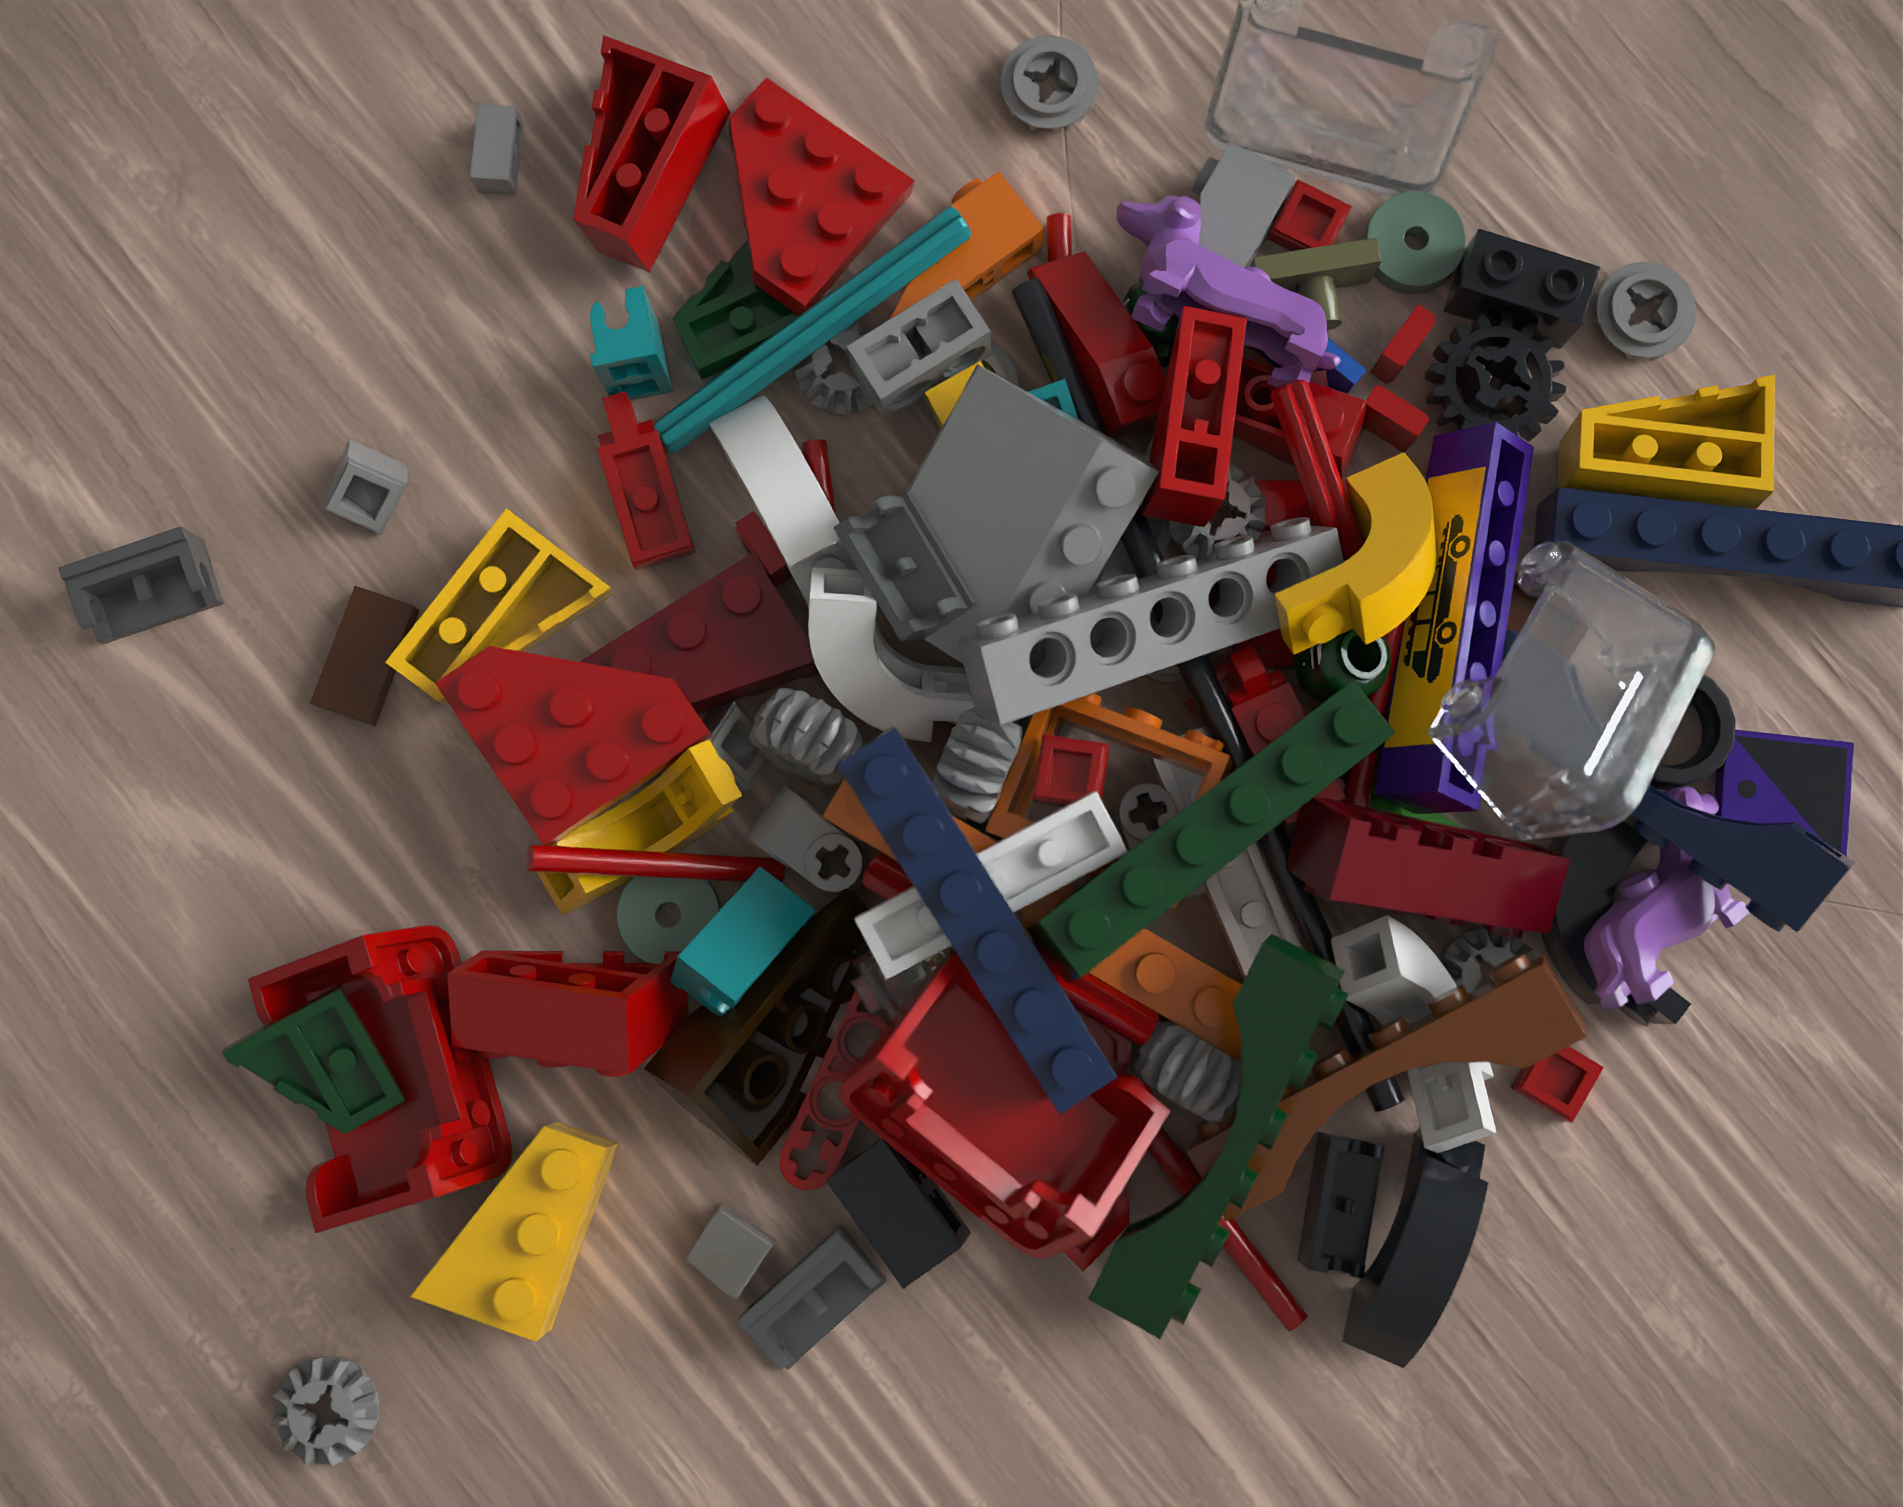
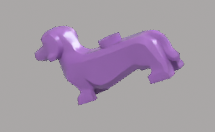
M1166 196L1156 204L1121 201L1117 206L1116 219L1118 224L1127 233L1140 239L1148 246L1140 267V276L1144 283L1142 289L1147 291L1148 294L1140 295L1133 310L1132 319L1162 332L1173 315L1176 314L1179 318L1183 306L1247 318L1244 345L1261 349L1269 358L1282 366V368H1274L1267 382L1276 388L1293 380H1305L1308 383L1316 367L1332 370L1341 362L1337 355L1326 352L1328 344L1327 322L1323 308L1317 302L1271 282L1267 273L1259 268H1243L1199 245L1201 206L1197 201L1186 196Z
M1680 786L1662 791L1685 805L1714 815L1720 807L1717 797L1712 792L1699 794L1693 787ZM1670 843L1666 850L1660 848V860L1655 870L1639 872L1618 885L1617 888L1622 897L1597 920L1586 935L1584 950L1598 983L1594 992L1600 997V1004L1604 1010L1623 1006L1628 1002L1626 997L1630 993L1637 1004L1657 1000L1674 984L1668 971L1660 972L1655 968V963L1660 959L1663 949L1700 936L1718 917L1723 926L1729 928L1735 926L1749 913L1743 901L1731 899L1728 883L1723 890H1719L1691 871L1688 865L1694 858L1673 843Z

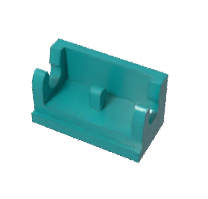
M639 286L625 290V309L629 314V320L620 329H611L606 326V313L601 303L595 302L590 312V323L596 353L590 354L592 367L607 394L610 396L626 391L628 399L636 400L674 392L662 329L644 287Z
M759 867L678 955L670 983L679 990L682 988L711 1012L723 1016L730 1007L733 1009L741 1000L742 995L802 927L807 925L813 918L816 909L762 867Z

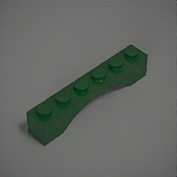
M1351 681L1310 710L1214 787L1026 928V930L1066 982L1082 978L1395 734L1394 730L1356 681Z
M1271 934L1262 943L1233 1002L1241 1036L1242 1083L1237 1114L1225 1147L1213 1167L1187 1193L1160 1211L1129 1223L1116 1241L1088 1298L1089 1300L1158 1339H1161L1171 1319L1184 1325L1201 1291V1288L1190 1283L1200 1261L1213 1267L1230 1233L1229 1230L1220 1226L1219 1223L1229 1203L1242 1209L1259 1175V1172L1248 1167L1258 1145L1269 1150L1272 1149L1289 1115L1277 1107L1288 1085L1301 1091L1319 1055L1308 1049V1044L1318 1025L1331 1031L1349 995L1337 988L1345 970L1274 934Z

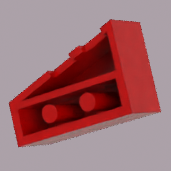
M603 35L600 53L604 58L600 88L599 90H594L591 108L595 113L591 143L590 145H585L573 220L597 252L650 273L731 112L712 76Z
M482 950L447 973L452 1047L479 1051L481 1056L492 1059L509 1056L537 1060L539 1065L549 1068L567 1065L592 1068L599 1075L606 1077H619L630 1074L657 1051L688 1016L687 992L682 988L679 990L670 983L677 957L682 951H665L664 961L661 963H625V951H604L603 963H564L563 951Z

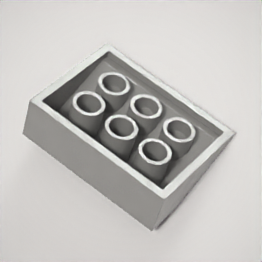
M977 364L906 492L911 493L977 602V605L925 640L963 664L957 639L978 633L976 624L980 621L1003 614H1015L1016 618L1020 619L1038 613L1037 604L1039 602L1059 595L1076 594L1077 599L1086 597L1159 471L1141 454ZM877 602V607H876V609H878L879 611H881V612L883 613L882 609L880 608V606H879V604H878V602ZM1043 639L1039 640L1030 651L1029 663L1032 670L1037 669L1046 657V645Z

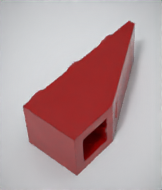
M1242 358L1233 435L1273 457L1295 466L1271 399V392L1276 387L1267 383L1274 368ZM1309 381L1308 384L1341 480L1343 481L1366 427V400Z

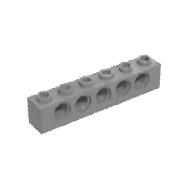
M1307 517L1284 520L1270 527L1272 533L1270 536L1253 541L1252 536H1240L1223 540L1214 545L1215 554L1198 560H1195L1194 555L1169 558L1156 564V574L1138 580L1135 574L1108 578L1097 584L1099 593L1077 599L1076 594L1059 595L1039 602L1037 604L1038 613L1017 619L1015 614H1003L980 621L976 624L978 633L957 639L977 716L1002 725L1279 629L1280 623L1274 594L1344 563L1337 528L1310 525L1309 518ZM1274 563L1276 576L1272 586L1268 589L1266 575L1269 567ZM1218 582L1220 596L1216 605L1211 609L1208 601L1209 592L1213 584ZM1160 600L1163 606V616L1158 626L1152 629L1150 612L1155 603ZM1102 619L1105 626V636L1102 643L1093 650L1090 644L1091 630ZM1043 639L1046 645V657L1037 669L1032 670L1029 663L1030 651L1039 640Z

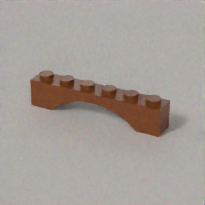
M1524 953L1516 955L1488 971L1492 982L1468 994L1464 985L1455 987L1430 1001L1427 1005L1432 1013L1408 1025L1404 1017H1399L1370 1033L1368 1037L1372 1045L1351 1056H1349L1345 1048H1340L1317 1060L1311 1069L1314 1075L1306 1079L1301 1091L1288 1085L1277 1108L1287 1112L1289 1115L1271 1150L1258 1145L1248 1167L1259 1172V1175L1242 1209L1229 1203L1223 1215L1225 1221L1227 1222L1283 1193L1292 1176L1298 1158L1314 1133L1344 1103L1371 1085L1410 1069L1446 1062H1490L1525 1069L1586 1038V1026L1545 956L1541 955L1529 962ZM1232 1112L1225 1122H1209L1205 1119L1196 1126L1200 1135L1194 1139L1186 1152L1201 1178L1213 1167L1225 1147L1236 1117Z

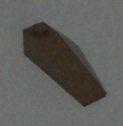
M849 889L843 891L818 911L807 925L802 927L742 995L741 1000L733 1009L730 1007L723 1016H719L701 1005L684 1019L644 1067V1070L679 1105L756 1166L760 1164L797 1117L807 1095L800 1091L816 1056L824 1059L833 1040L826 1035L841 1004L851 1001L865 969L874 957L855 921L856 916L869 909L859 896Z

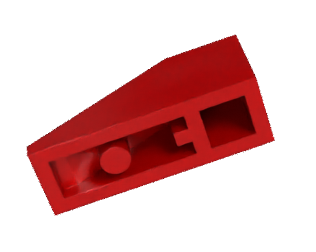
M1083 251L1030 268L1027 272L1029 280L1037 278L1041 280L1110 437L1115 439L1147 428L1155 423L1158 419L1166 377L1154 347L1135 320L1131 318L1127 309L1087 253Z
M1183 306L1180 311L1149 456V462L1159 473L1144 497L1143 516L1205 527L1225 501L1247 318Z

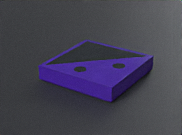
M1735 729L1734 745L1724 764L1716 770L1715 796L1719 801L1720 807L1715 815L1758 823L1797 822L1847 857L1854 743Z

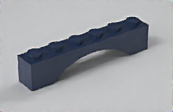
M1558 487L1537 505L1532 566L1591 573L1682 572L1736 576L1802 587L1827 594L1842 601L1903 608V526L1562 487Z
M1509 629L1506 631L1492 728L1501 733H1504L1508 727L1512 728L1529 740L1524 750L1538 762L1554 771H1557L1562 764L1583 780L1578 785V789L1591 800L1608 810H1611L1615 803H1617L1638 818L1632 827L1648 841L1665 850L1670 843H1673L1694 858L1688 867L1713 887L1723 890L1728 883L1751 900L1745 908L1758 920L1778 932L1787 925L1798 933L1855 862L1797 822L1758 823L1724 818L1685 805L1651 786L1620 759L1599 732L1582 698L1574 667L1522 631Z
M891 726L836 761V765L1059 1114L1117 1078V1074L896 727Z

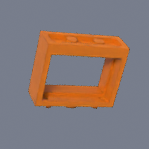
M1092 693L1033 714L985 831L994 840L1000 841L1034 823L1026 819L1025 816L1032 802L1031 797L1042 735L1059 736L1063 724L1203 776L1194 801L1231 773L1233 768L1231 757L1221 752L1224 744L1219 740L1211 739L1203 733L1194 730H1187L1184 738L1160 729L1163 721L1140 709L1126 707L1122 715L1101 707L1102 698ZM1120 857L1104 864L1103 866L1087 873L1084 876L1092 879L1105 868H1107L1109 865H1111L1113 862L1118 860ZM1175 904V905H1174L1172 908H1170L1169 910L1175 912V909H1176V907H1177V904Z

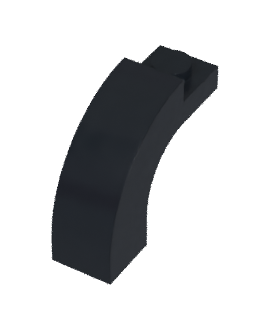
M1594 801L1577 805L1563 822L1548 847L1570 858V863L1550 934L1541 933L1544 945L1555 968L1570 988L1587 1004H1600V997L1594 992L1598 983L1584 950V940L1597 920L1612 907L1614 892L1620 877L1648 841L1612 811ZM1669 987L1657 1000L1637 1004L1630 993L1626 997L1628 1002L1618 1009L1632 1020L1644 1026H1648L1650 1022L1653 1024L1676 1025L1691 1003Z
M1420 1127L1414 1134L1404 1190L1396 1216L1377 1257L1365 1272L1364 1278H1360L1353 1287L1342 1342L1401 1368H1404L1424 1345L1453 1294L1478 1229L1488 1188V1182L1480 1179L1485 1151L1484 1144L1472 1141L1436 1153L1424 1147Z

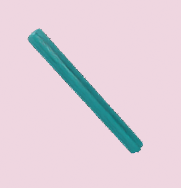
M953 206L946 207L655 421L654 429L658 430L662 444L671 452L680 451L710 429V422L743 405L967 241L971 236V231L959 211Z

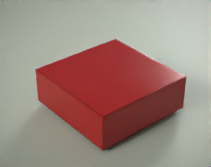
M1297 179L1269 232L1267 240L1290 251L1333 245L1352 206Z
M1418 304L1383 351L1370 373L1386 384L1389 381L1392 383L1435 325L1436 321L1434 319L1436 316Z
M1376 385L1366 399L1365 429L1401 452H1406L1418 438L1429 418L1427 414L1381 385Z
M754 511L735 523L737 526L735 530L740 541L749 554H754L775 587L792 577L771 535Z
M1043 734L1031 797L1033 802L1064 807L1093 791H1096L1102 800L1110 753L1109 744Z
M1568 1046L1525 1069L1521 1068L1510 1088L1563 1121L1573 1123L1604 1067Z

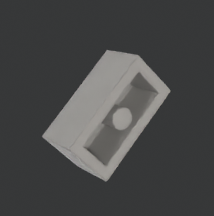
M478 104L470 179L479 193L516 195L524 122L517 107Z

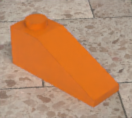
M1000 171L984 182L980 178L968 182L953 196L951 200L952 205L950 206L959 211L971 231L970 238L908 283L891 318L954 279L958 280L972 302L1041 252L1044 228Z

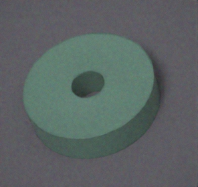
M1423 191L1399 193L1383 202L1373 214L1363 237V240L1378 238L1382 262L1374 277L1387 288L1404 294H1421L1442 285L1459 265L1466 246L1464 224L1457 211L1441 197ZM1410 235L1418 237L1423 243V249L1413 250L1409 248L1405 243L1404 237Z
M633 877L619 898L617 926L622 940L633 954L648 963H661L664 961L665 951H683L721 910V903L717 892L708 880ZM674 903L680 909V920L675 926L666 928L659 921V911L664 905Z

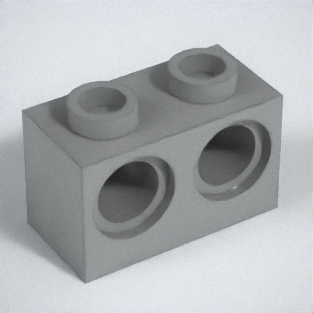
M954 279L846 347L852 371L886 421L923 398L924 392L991 356V330L958 280Z

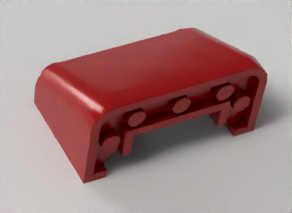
M425 925L361 935L248 978L256 1014L264 1026L341 984L405 1095L404 1102L346 1134L326 1123L335 1158L321 1162L313 1167L307 1177L305 1187L306 1202L315 1234L498 1177L507 1171L511 1163V1138L489 1059L481 1056L479 1051L452 1047L447 973L461 965L462 962L454 940L447 931L439 926Z
M953 947L856 1063L838 1089L840 1099L858 1119L1017 1250L1040 1259L1049 1258L1093 1238L1171 1111L1154 1097L1152 1089L1143 1080L1130 1074H1122L1059 1114Z

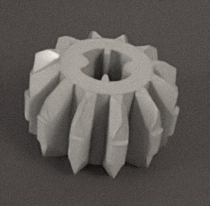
M779 688L765 704H762L753 720L754 725L748 735L758 754L769 759L772 762V766L781 768L790 777L795 776L808 785L816 784L821 788H832L835 784L840 783L843 774L835 762L860 747L863 742L855 723L843 717L841 710L830 707L822 698L816 699L803 690L794 691L790 688Z
M974 707L960 715L956 727L952 729L950 738L944 746L943 754L936 767L937 772L932 782L933 787L951 815L965 821L968 818L979 823H983L991 817L1024 738L1021 726L1013 722L999 725L977 716Z
M1160 1021L1149 1040L1139 1049L1140 1055L1133 1066L1138 1078L1157 1090L1158 1093L1188 1109L1195 1115H1199L1209 1122H1225L1232 1110L1238 1108L1242 1083V1062L1173 1021Z

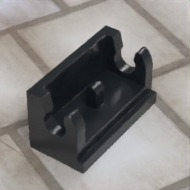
M1318 1132L1297 1261L1309 1270L1328 1273L1329 1270L1347 1273L1355 1278H1364L1381 1161L1384 1156V1144Z
M882 1138L848 1161L826 1180L903 1289L959 1250L971 1234V1231L937 1184Z

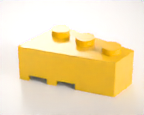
M506 508L385 663L437 702L448 705L435 682L489 646L528 652L611 597L613 592L606 583Z

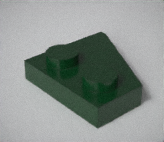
M747 239L728 263L723 260L718 263L707 276L704 288L698 294L691 296L672 319L701 380L736 363L799 315L753 283Z
M341 984L224 1047L222 1051L227 1062L237 1068L241 1065L272 1084L274 1091L295 1104H304L317 1113L318 1118L344 1134L405 1101L402 1089Z

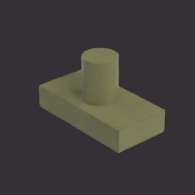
M1370 238L1254 257L1250 267L1263 270L1270 277L1271 282L1317 302L1323 308L1327 322V331L1342 324L1335 288L1370 283L1382 262L1378 238Z

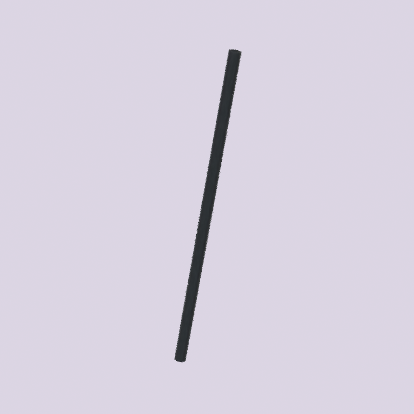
M1038 278L1018 285L1012 290V295L1051 383L1065 379L1079 421L1110 437L1041 280ZM1139 505L1121 536V541L1138 579L1156 574V564L1165 559L1146 516L1142 515V507ZM1160 600L1152 608L1158 624L1163 616V606ZM1204 654L1176 664L1208 737L1222 742L1224 746L1221 752L1230 755L1233 765L1232 773L1251 758L1252 754L1234 718L1208 655ZM1281 822L1255 843L1302 949L1336 966L1331 943L1333 936L1315 896L1304 891V881L1285 869L1292 844ZM1339 982L1337 988L1341 990V985ZM1346 1000L1335 1023L1351 1056L1372 1045L1368 1035L1375 1030L1366 1010ZM1395 1076L1377 1082L1365 1089L1375 1112L1386 1110L1405 1100Z

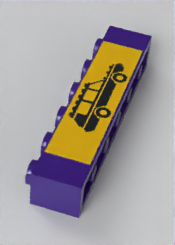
M1497 422L1433 436L1430 460L1426 471V483L1430 490L1433 506L1437 554L1436 568L1426 595L1403 623L1391 697L1387 709V723L1394 730L1395 734L1383 743L1374 794L1414 814L1479 811L1534 452L1532 445Z

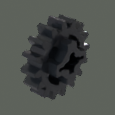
M1485 313L1477 316L1471 324V331L1462 323L1456 325L1448 335L1450 342L1442 340L1432 354L1439 363L1431 364L1424 376V379L1438 384L1425 398L1426 404H1442L1444 411L1436 420V424L1440 427L1453 421L1458 426L1457 430L1497 422L1518 437L1520 435L1528 442L1533 440L1542 431L1540 423L1548 424L1559 412L1550 402L1558 401L1566 393V386L1552 381V378L1565 368L1564 361H1548L1545 355L1555 343L1552 338L1542 340L1537 344L1531 338L1536 324L1530 321L1520 331L1512 329L1513 320L1512 315L1509 313H1505L1495 327L1491 326L1490 320ZM1495 346L1500 347V349L1486 351L1481 347ZM1492 375L1500 380L1497 390L1489 385ZM1457 386L1461 388L1463 399L1459 394ZM1503 413L1511 419L1495 420L1487 417Z

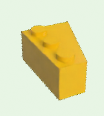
M1775 375L1758 377L1751 384L1719 389L1718 385L1698 388L1694 394L1661 400L1660 396H1653L1582 409L1559 441L1557 488L1562 487L1757 509L1774 491Z
M562 1122L545 1125L410 1297L537 1342L552 1330L619 1143Z

